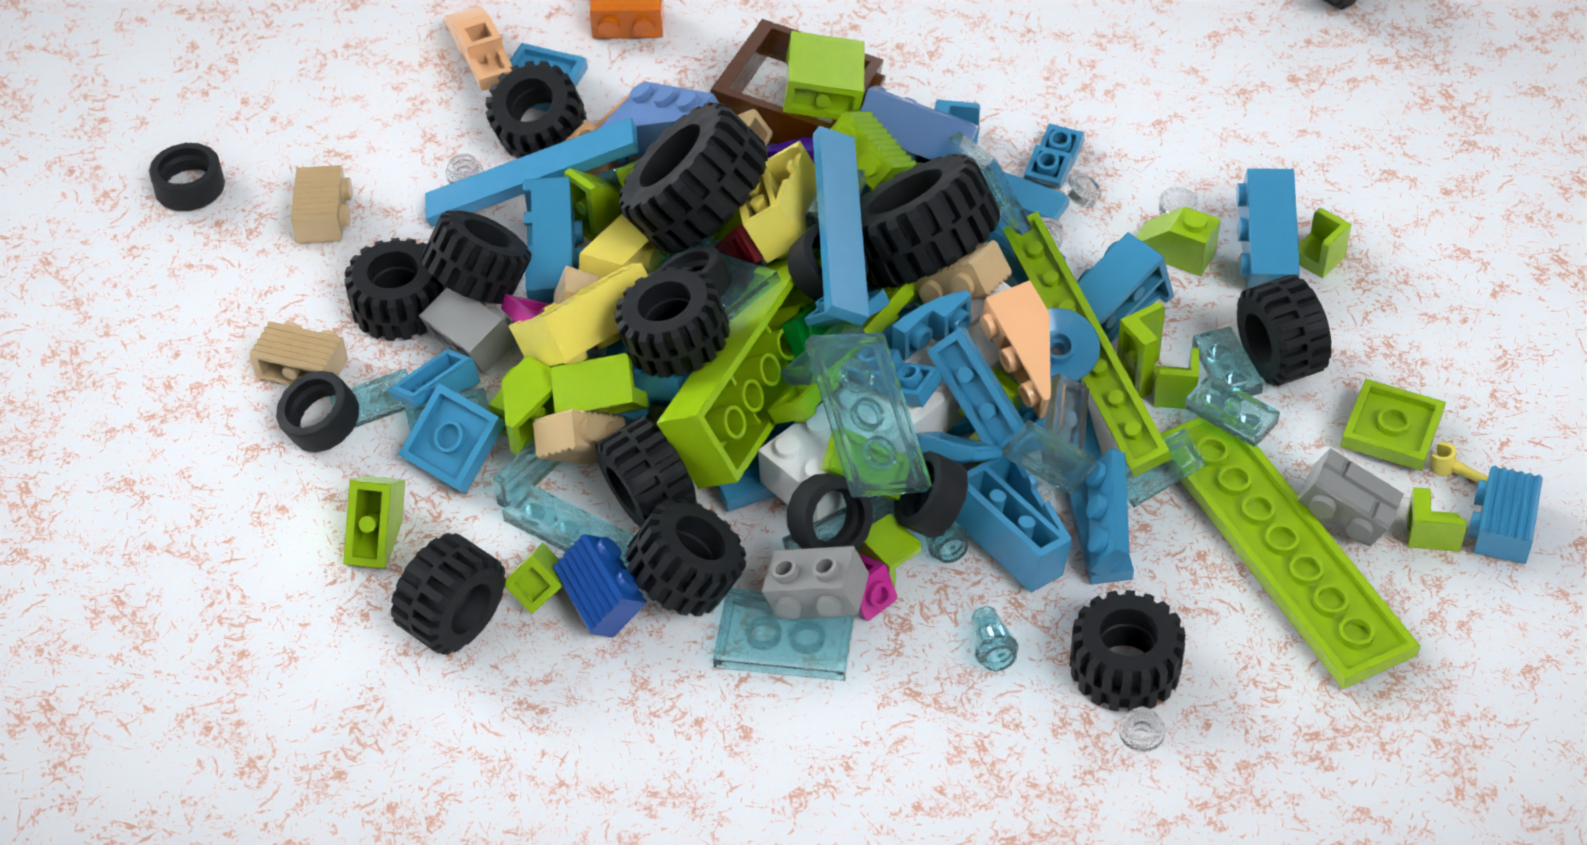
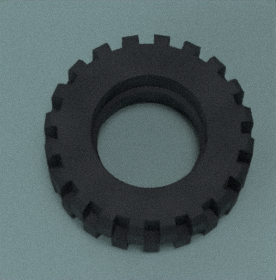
M709 102L705 103L703 107L698 106L692 109L688 115H683L677 119L676 123L670 128L668 127L664 130L661 136L646 149V153L642 158H639L634 164V169L627 175L624 181L625 186L620 190L619 205L621 213L662 252L676 254V252L681 253L688 250L689 247H696L706 237L714 235L721 225L725 222L727 223L734 216L736 210L746 203L751 191L756 189L760 182L759 177L765 172V162L768 161L765 142L728 105Z
M948 154L943 158L939 156L931 159L929 162L919 163L905 172L902 171L894 175V178L879 184L872 192L866 193L860 198L863 246L868 263L866 281L879 288H886L888 286L895 288L900 287L904 283L911 284L917 282L920 278L929 277L938 273V270L958 262L959 258L970 254L976 249L978 244L984 243L989 238V233L995 231L998 226L1000 207L975 160L964 154Z

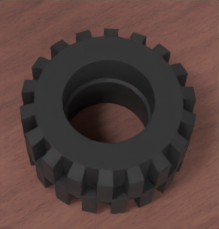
M526 61L524 67L519 68L517 64L510 67L512 72L507 75L503 72L497 77L500 81L499 84H492L489 89L492 97H486L485 105L488 111L485 113L487 120L501 145L511 156L514 154L517 159L562 143L583 124L584 120H587L583 101L567 73L564 74L560 67L557 65L550 67L546 61H540L538 65H535L533 61ZM540 103L552 104L548 112L541 118L529 122L521 121L524 113L534 105Z
M448 210L441 214L421 255V259L428 272L452 291L476 301L502 304L505 294L514 295L532 259V254L527 245L516 234L498 222L472 212Z
M391 238V241L383 242V240L374 242L375 246H366L360 250L361 255H354L350 260L351 266L345 269L344 282L352 316L355 323H358L359 329L364 333L370 331L371 337L377 339L384 336L386 341H395L396 338L408 340L412 339V335L418 334L421 336L427 333V327L419 315L447 288L435 279L422 264L421 255L427 244L424 242L416 244V240L407 238L405 241H400V238Z
M674 266L667 267L666 270L660 272L658 269L650 272L651 275L636 280L633 287H628L622 293L624 298L618 300L616 304L617 312L614 313L616 326L634 365L639 370L643 369L645 374L650 376L658 373L660 378H669L671 374H676L679 377L686 375L687 371L693 369L697 371L703 368L702 364L705 362H712L717 357L716 351H721L725 347V338H728L730 333L729 322L712 279L707 278L706 273L700 270L694 272L691 267L684 266L682 269H677Z
M1294 274L1287 275L1241 292L1237 302V325L1240 340L1251 365L1266 383L1280 386L1324 371V368L1328 367L1329 358H1331L1332 341L1328 320L1317 295L1304 279H1300Z
M638 417L596 443L597 461L607 484L622 508L639 527L643 525L653 509L658 504L662 505L666 500L671 499L676 502L677 499H686L691 504L693 502L697 503L694 484L681 457L674 446L667 441L662 431L645 417Z
M671 499L666 500L662 505L658 504L632 538L627 546L629 548L626 552V560L629 562L627 568L631 575L637 577L634 581L640 589H644L647 593L646 596L653 602L656 600L662 604L663 608L669 611L671 609L676 610L679 615L687 616L691 613L696 617L702 616L705 612L709 614L719 605L743 574L742 572L746 568L747 563L744 560L746 556L745 548L740 545L741 539L738 534L730 529L732 526L726 520L719 518L716 512L711 509L707 510L702 504L696 502L691 504L686 499H677L676 502Z
M447 533L443 534L439 539L436 537L426 547H422L416 553L399 578L391 603H393L391 607V616L394 617L393 622L434 652L441 653L442 655H449L452 651L455 653L466 644H470L483 631L495 614L506 586V578L504 577L506 573L505 567L501 565L502 563L460 534L454 533L452 535Z
M1126 590L1124 595H1118L1117 591L1107 592L1105 599L1099 596L1091 599L1090 607L1083 606L1079 611L1078 619L1074 620L1069 666H1071L1073 682H1079L1078 690L1084 696L1091 694V702L1100 706L1104 702L1109 704V710L1119 712V707L1128 708V713L1138 712L1140 706H1144L1149 710L1156 707L1157 699L1165 702L1171 696V689L1176 690L1179 684L1186 644L1185 629L1180 627L1181 619L1177 613H1169L1170 606L1164 601L1154 602L1153 595L1145 593L1143 597L1137 596L1134 590ZM1131 646L1145 654L1123 656L1111 651L1110 648Z

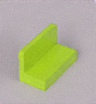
M1156 302L1120 319L1117 356L1141 399L1152 394L1155 363L1160 357L1165 306L1161 302Z
M626 353L554 366L550 370L555 413L574 408L575 410L580 409V411H591V413L596 411V413L601 412L602 414L615 415L648 408L646 391L634 387L631 356Z

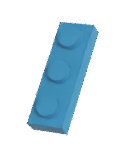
M965 327L958 328L927 350L931 360L939 368L941 376L983 443L998 446L1000 449H1003L1004 453L1031 435Z
M1110 448L1098 461L1092 462L1085 476L1088 489L1086 515L1089 523L1087 549L1090 557V571L1103 577L1130 555L1125 453Z

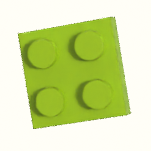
M1365 378L1342 435L1340 447L1422 471L1442 419L1446 402Z

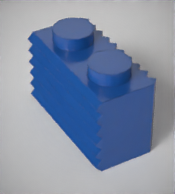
M583 534L579 536L580 540L574 542V546L569 547L568 552L563 553V557L558 559V563L552 565V568L590 634L614 638L647 603V600L634 582L637 577L629 573L628 568L623 565L624 561L619 558L622 555L619 546L608 537Z

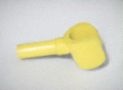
M1438 443L1437 455L1431 454V468L1439 476H1448L1454 472L1478 483L1479 479L1485 481L1488 479V476L1457 461L1456 448L1450 443Z

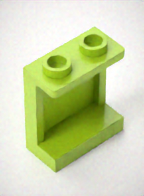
M791 31L786 56L788 70L783 112L838 120L844 112H860L864 95L865 41Z

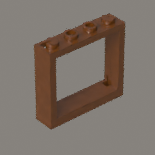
M761 19L713 85L710 93L714 94L719 103L728 105L737 115L751 109H756L772 130L773 135L769 142L774 144L798 138L813 137L814 132L819 126L831 129L837 120H832L831 123L807 115L783 112L782 106L742 93L767 57L786 63L791 31L801 32ZM866 53L864 61V95L861 109L868 89L875 85L882 87L886 76L881 74L884 59Z

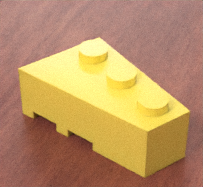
M800 140L768 158V161L765 162V172L759 177V184L755 190L751 191L746 203L739 207L743 226L767 263L776 258L783 259L787 257L790 246L807 231L817 198L815 164Z
M621 214L580 252L579 270L603 278L622 267L641 262L649 276L651 275L650 272L656 271L661 266L666 256L670 253L659 250Z
M642 263L622 267L577 290L578 293L556 305L554 302L544 307V312L536 317L525 321L519 320L511 324L509 328L524 358L530 355L548 366L581 362L588 358L586 351L597 345L598 349H602L621 339L614 318V313L617 312L616 304L619 299L624 298L622 293L628 287H633L635 281L639 278L648 276Z

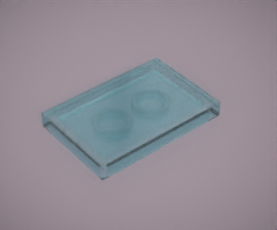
M730 589L724 600L714 650L713 666L714 668L845 681L855 616H838L836 618L810 617L794 620L777 619L762 591Z

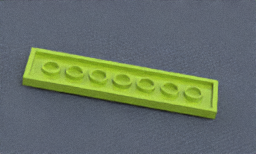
M1226 406L1160 433L1173 458L1166 462L1342 689L1418 656L1420 644L1319 520L1310 512L1309 508L1297 501V493Z

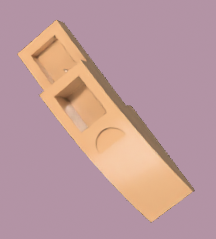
M477 6L444 16L445 23L463 60L468 62L481 91L490 89L492 84L498 85L500 81L497 77L503 72L506 75L512 72L510 69L512 64L503 48L502 38L493 21L482 7Z

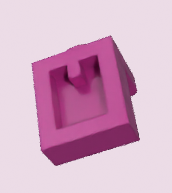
M858 553L869 572L859 615L862 619L870 621L895 602L898 596L886 565Z

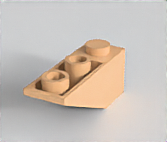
M1029 280L987 297L979 320L986 338L989 340L993 339L998 347L1000 362L1007 373H1012L1018 382L1019 394L1023 403L1028 408L1032 407L1038 419H1042L1045 417L1051 399L1050 313Z

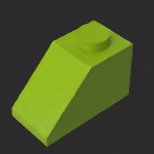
M569 168L564 172V177H570L575 220L583 221L584 237L593 241L622 214L619 205L621 187L614 186L601 176Z
M1184 206L1146 221L1136 237L1164 256L1165 264L1202 276L1217 251L1221 219Z
M527 355L517 366L509 369L501 380L510 450L516 455L534 439L533 421L536 418L555 414L551 367L530 355Z
M366 475L350 480L343 564L381 569L387 568L402 524L406 480Z

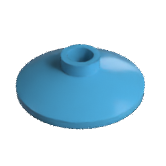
M1049 308L1047 310L1050 313V350L1058 349L1063 353L1062 356H1058L1050 352V382L1068 384L1081 380L1094 369L1100 355L1098 334L1091 323L1080 314L1063 308Z

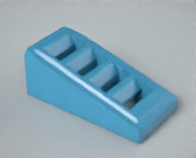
M446 349L390 387L388 393L390 397L412 407H417L429 401L438 383L457 393L474 387L481 381L473 358Z
M921 432L911 435L908 459L912 462L920 454L933 451L959 463L990 461L1002 458L1003 449H1000L998 446L943 432Z

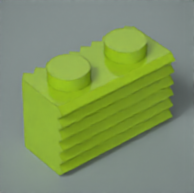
M844 112L831 128V130L855 138L857 173L871 191L879 184L894 178V175L902 171L905 172L915 166V161H911V155H906V150H901V144H896V139H892V133H887V128H882V123H878V117H873V112Z

